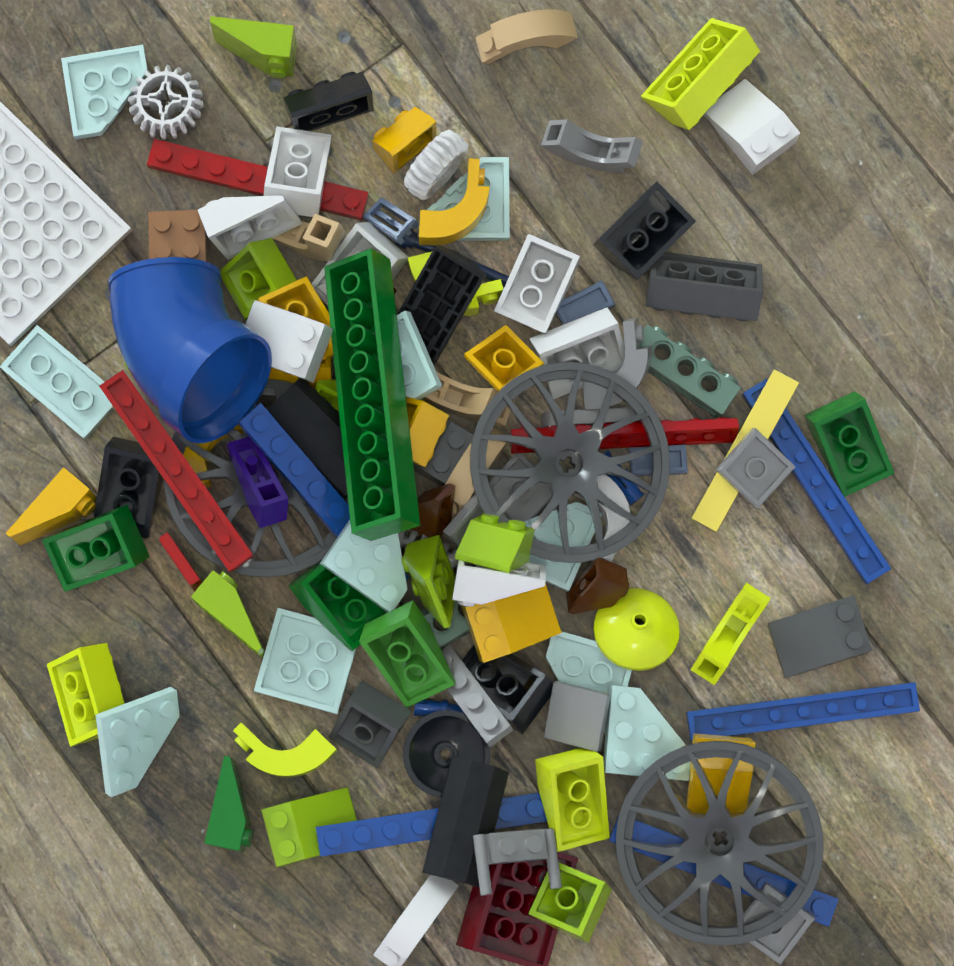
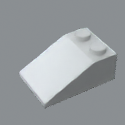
M746 79L719 97L717 102L704 114L752 175L796 144L800 135L798 129L785 113Z
M276 126L264 185V196H283L297 215L313 217L314 214L319 215L332 135Z
M283 196L223 197L219 200L210 201L206 206L198 209L208 238L227 260L235 257L250 242L274 238L303 224L300 217Z
M370 222L355 224L336 250L333 258L326 265L372 248L390 259L393 280L408 261L409 256ZM323 268L312 282V286L319 298L328 305L325 270Z
M528 234L494 312L546 334L580 264V256Z
M254 300L245 325L268 342L272 354L271 368L314 383L334 329L307 317Z
M458 560L452 600H457L463 606H475V604L482 605L544 587L546 582V565L528 562L516 570L506 573Z

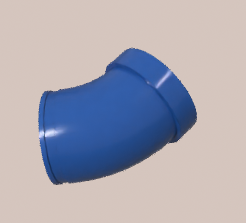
M184 257L154 258L128 264L111 274L108 279L114 332L119 349L130 373L140 389L159 409L163 421L185 439L193 443H207L222 437L238 425L237 422L251 411L267 384L272 365V354L268 342L242 322L230 318L223 298L221 272L215 265L203 260Z

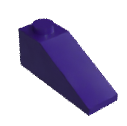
M250 437L227 443V449L247 505L259 528L287 520L289 498L264 453Z

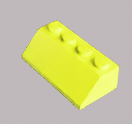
M711 18L641 95V98L673 125L690 130L699 122L706 111L717 102V99L734 83L740 73L752 63L760 50L746 28Z

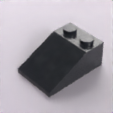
M112 437L105 446L94 517L128 505L141 537L148 538L163 477L138 442Z
M474 645L462 660L511 727L523 735L551 697L553 683L547 675L512 653L483 663L479 660Z

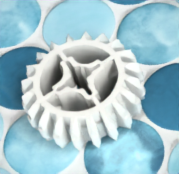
M168 64L165 67V71L162 72L159 66L155 67L154 74L145 70L146 79L137 77L136 82L139 86H131L130 90L133 96L128 97L129 104L132 105L129 107V112L131 115H135L133 118L136 125L141 124L140 129L142 132L150 130V136L153 138L160 132V136L164 140L167 138V133H171L172 137L176 139L177 131L179 130L186 135L188 133L186 126L195 128L196 123L193 118L199 119L202 116L198 109L204 107L203 101L200 100L203 94L201 90L197 89L199 87L196 80L191 81L192 77L188 72L182 75V69L179 67L172 72ZM172 85L184 90L188 98L181 97L180 94H174L171 88ZM161 86L157 92L150 93L155 88ZM167 93H168L170 102H168V105H165V111H164L161 102L164 103L163 100L167 99ZM144 107H150L151 110L158 111L160 120L149 116L145 112ZM182 112L179 116L171 119L174 113Z
M451 130L441 132L432 142L428 143L426 148L416 157L414 163L410 165V169L406 172L404 178V186L409 189L408 191L420 200L431 198L435 193H438L462 165L468 153L469 145L459 134Z

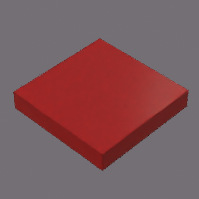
M168 532L159 537L160 543L188 584L196 591L203 582Z

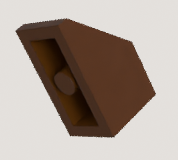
M450 483L424 491L417 498L420 526L410 530L417 531L419 535H425L428 538L437 535L441 537L444 534V529L452 519L455 485Z
M598 557L575 581L570 590L566 592L568 612L577 614L613 607L629 590L627 569Z

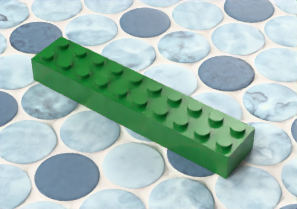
M370 248L326 265L324 270L330 327L334 329L331 338L351 533L369 541H374L420 526L391 262L389 258Z

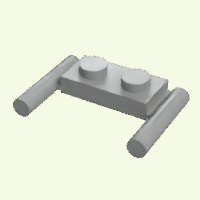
M554 829L497 832L473 836L481 896L492 895L489 865L546 860L550 889L562 888Z

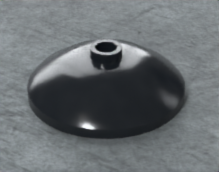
M441 710L422 717L410 729L404 742L403 762L409 778L420 790L434 797L441 798L452 757L490 764V747L467 716L458 711ZM442 749L449 751L450 756L447 760H442L439 756Z

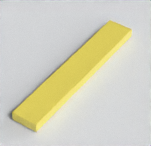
M775 369L773 370L726 457L752 428H756L767 440L769 439L799 382ZM717 472L692 519L717 532L739 492Z

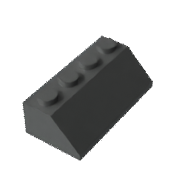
M665 252L649 268L646 307H651L658 311L667 309L680 311L684 314H705L713 318H735L744 322L749 320L757 321L763 295L762 264Z

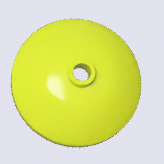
M629 588L627 594L620 598L613 607L598 609L593 625L595 641L603 655L617 666L634 671L649 670L664 663L674 652L680 634L678 618L670 604L658 594L640 588ZM635 619H642L644 624H636Z

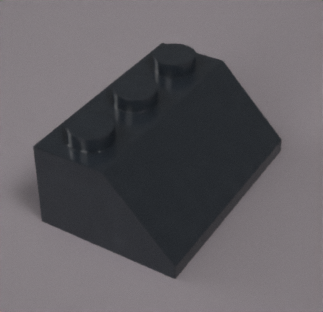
M348 72L343 74L338 80L331 82L324 80L316 83L313 88L307 90L296 89L288 93V96L283 97L292 128L297 130L314 131L374 111L372 90L363 72Z
M656 181L593 246L612 265L638 280L696 220Z

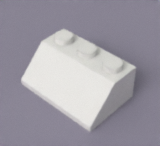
M608 308L551 329L546 334L541 333L529 338L533 352L544 362V365L561 362L586 363L616 374L622 367L625 359V346L620 328ZM553 380L545 383L553 399L570 393L574 380ZM580 380V384H579V388H578V389L583 388V381H582V380Z

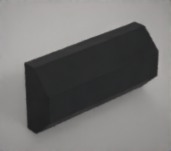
M440 245L435 246L397 313L398 315L405 310L411 312L433 365L436 364L486 277V274L476 263L459 252Z
M299 378L267 411L343 498L347 494L339 413L306 380Z
M451 758L422 873L479 887L473 836L494 833L509 775L508 771L474 760Z

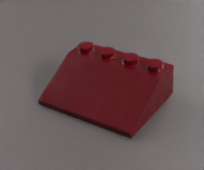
M557 852L559 863L576 869L577 857ZM538 860L489 865L492 895L481 896L480 887H472L456 945L523 966H548L558 930L529 915V911L548 871L547 861Z

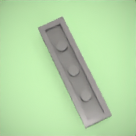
M448 645L441 651L455 679V685L446 690L487 745L491 747L511 733L513 729L456 652Z

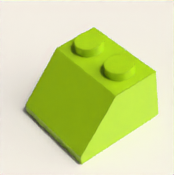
M272 238L248 243L220 270L221 278L244 319H248L254 300L257 301L258 298L297 281Z
M482 513V515L470 521L456 551L455 559L510 573L529 562L535 529L526 527V523L523 521L509 520L508 523L498 522L499 516Z
M559 863L562 888L550 889L547 871L529 911V915L565 934L589 943L612 889L602 880Z

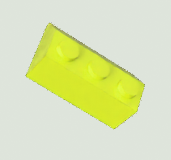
M107 643L79 647L47 664L70 747L98 739L96 714L125 704Z

